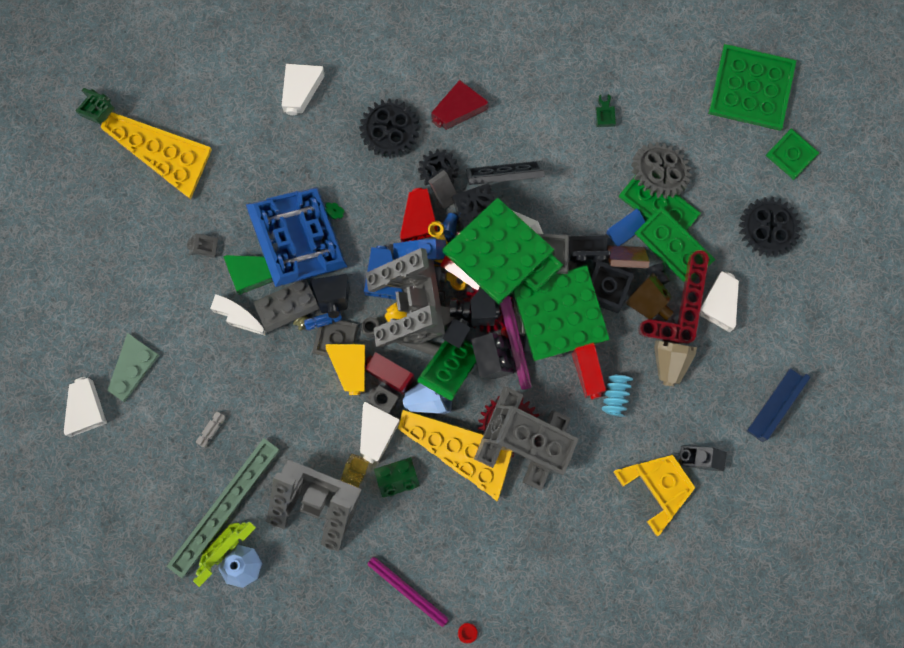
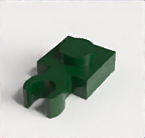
M609 94L607 101H602L601 95H599L598 103L601 107H596L595 109L596 127H615L616 125L615 106L609 107L611 101Z

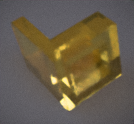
M352 453L345 464L340 481L359 488L364 480L369 461Z

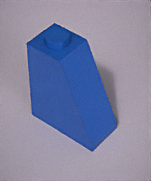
M371 247L367 272L393 261L391 251L387 247ZM367 279L365 282L364 293L367 296L396 300L395 292H402L400 288L389 286L375 292L368 291Z

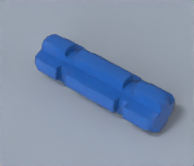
M328 313L316 316L314 319H306L304 321L305 328L312 330L315 327L319 328L332 324V322L341 321V313L337 318H330Z

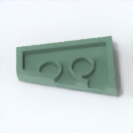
M127 333L107 391L125 402L159 355Z

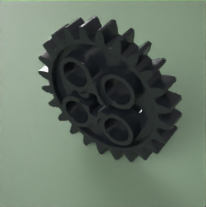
M389 98L387 103H384L383 99H381V105L374 102V109L368 107L369 113H363L365 119H360L363 126H359V129L362 132L360 136L364 139L363 144H369V151L374 149V155L381 152L382 158L385 154H388L389 159H391L393 153L398 158L400 151L404 155L406 154L405 148L412 150L411 144H416L415 138H419V133L416 131L420 130V126L416 125L419 123V119L415 118L416 112H411V106L405 108V102L398 105V99L391 103ZM381 115L388 117L386 120L378 119ZM400 119H403V120L406 121V122H405L404 124H402V125H399V124L396 123V122H397L398 120H400ZM377 132L383 133L379 138L374 137V134ZM398 136L401 140L394 142L392 138Z
M763 197L761 202L756 199L755 205L750 203L748 205L749 209L745 208L743 211L745 215L740 217L744 221L738 225L743 228L739 234H745L742 241L749 242L746 247L752 246V253L759 250V256L764 252L767 258H769L771 253L774 258L779 253L784 255L786 250L790 251L792 246L797 244L795 239L800 238V235L797 233L802 228L797 227V225L801 223V220H795L799 214H792L794 207L788 209V202L782 205L781 198L777 202H774V197H771L769 201H767L766 197ZM757 214H762L765 220L758 219ZM776 216H781L784 222H779ZM756 232H761L764 239L758 238ZM769 232H770V242H771V243H768ZM775 234H780L783 241L776 239Z

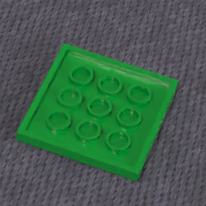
M724 44L708 114L781 131L797 60Z
M497 198L449 242L442 252L492 299L500 304L554 252V248Z
M587 266L569 270L568 274H555L536 293L525 283L520 284L513 290L534 362L573 351L577 347L610 340Z

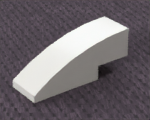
M215 294L210 308L214 313L228 316L226 322L231 326L266 335L264 328L248 311L233 301Z

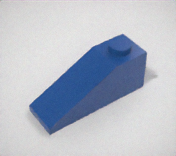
M427 239L393 243L394 260L420 248L426 249L428 259L443 260L446 255L442 250L446 246V240Z

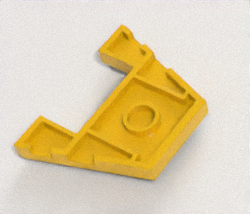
M673 455L617 469L613 472L622 486L640 476L663 509V511L646 521L656 537L663 532L664 528L695 489V486Z

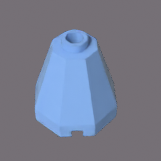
M420 383L405 392V397L403 398V405L409 412L446 414L450 413L452 409V401Z
M237 545L234 549H229L224 554L225 558L220 563L219 571L226 584L244 588L258 579L262 562L255 549Z

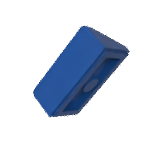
M635 209L610 227L606 234L616 246H621L635 235L634 233L645 223V220L640 211Z

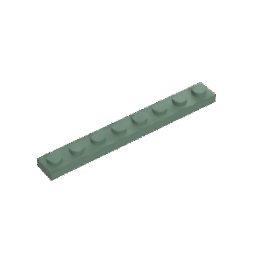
M263 438L166 567L181 578L186 576L280 450Z

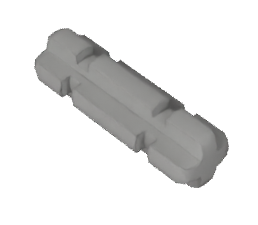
M220 412L214 414L212 417L214 419L209 421L202 432L203 435L199 436L196 440V443L201 447L205 448L208 445V440L212 439L220 427L219 424H222L226 417Z

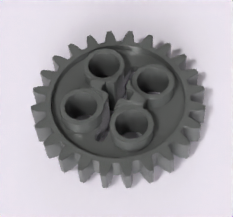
M650 142L648 146L643 145L632 159L633 163L631 166L633 170L631 172L636 174L634 180H640L638 186L644 185L643 191L649 189L650 195L655 192L657 198L661 194H663L665 199L669 195L674 198L676 194L680 195L691 181L689 179L692 176L689 173L691 167L686 166L689 161H683L685 155H678L679 149L673 151L672 145L666 148L665 143L660 146L656 142L653 146Z

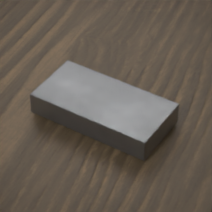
M443 170L430 179L429 183L440 205L445 209L453 203L451 197L457 193L448 174Z

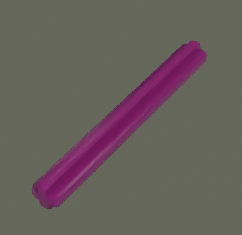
M507 296L500 303L520 387L522 390L530 389L532 384L511 298Z
M372 557L369 560L368 566L437 624L441 627L445 626L449 620L448 617L377 558Z

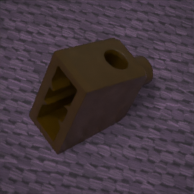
M654 273L625 302L649 320H652L657 314L668 320L674 313L667 306L672 296Z

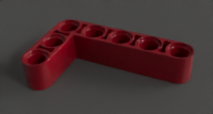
M698 250L689 256L678 324L645 320L638 326V332L641 336L680 344H688L695 340L709 261L705 251ZM695 255L702 257L703 262L701 265L695 263ZM692 274L699 276V283L695 284L692 282ZM690 292L694 293L697 297L693 303L688 300ZM686 311H690L693 314L692 321L685 319ZM645 323L652 326L650 334L645 333L643 330ZM664 327L671 329L669 337L663 335L662 329ZM683 330H687L690 333V339L687 341L681 336Z

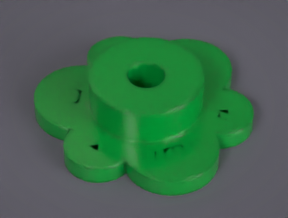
M327 202L325 204L326 213L332 219L343 218L344 209L338 206L337 203Z

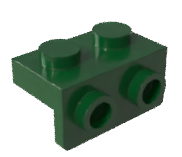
M83 88L81 91L87 98L76 109V112L80 116L101 125L115 109L110 103L111 99L103 93L100 95L94 89Z
M411 457L374 469L378 487L383 498L391 497L404 491H410L420 486Z

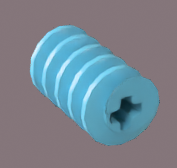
M615 374L608 377L611 383L607 384L606 387L610 391H606L605 395L609 398L603 400L608 406H603L602 410L610 415L625 417V415L621 414V411H627V408L622 406V404L629 402L624 399V396L630 395L625 389L632 387L627 384V381H633V378Z

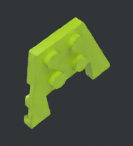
M242 522L241 525L239 523L230 524L202 553L199 562L200 567L196 571L197 578L195 577L193 582L200 587L212 574L211 567L214 564L218 565L221 563L228 549H234L239 543L238 539L240 538L244 541L256 527L251 522L247 524Z

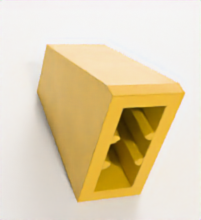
M326 344V350L344 391H349V395H361V391H365V345Z

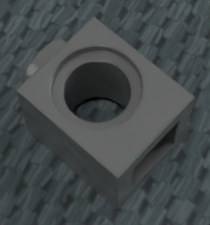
M379 385L377 389L373 388L368 396L370 405L388 414L392 413L399 401L398 396ZM379 396H387V402L379 404L377 402Z

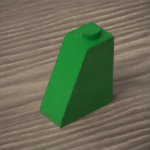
M223 256L239 295L273 282L265 257Z

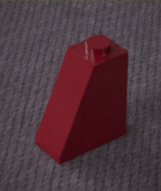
M459 80L431 112L432 122L437 127H443L447 130L488 109V101Z
M376 352L373 356L370 355L365 362L366 372L405 396V392L409 390L415 381L414 374Z

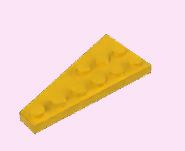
M111 112L107 120L102 123L101 129L191 200L212 151L211 147Z
M407 410L402 411L397 429L440 458L441 461L477 485L479 489L485 491L493 499L499 501L512 451L500 450L494 467L486 466L474 460L484 434Z

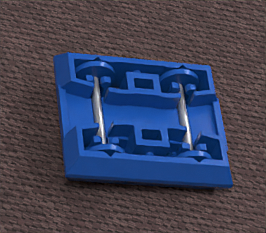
M318 187L246 204L275 287L347 268ZM324 236V244H321V239Z

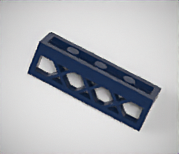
M790 368L746 431L761 442L768 440L811 377L807 374L801 376Z

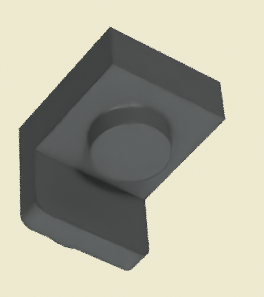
M198 233L194 234L187 242L188 255L199 254L214 258L218 238Z

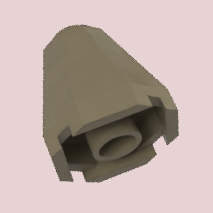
M655 340L654 350L659 380L663 381V385L674 387L675 383L680 384L696 355L697 347Z

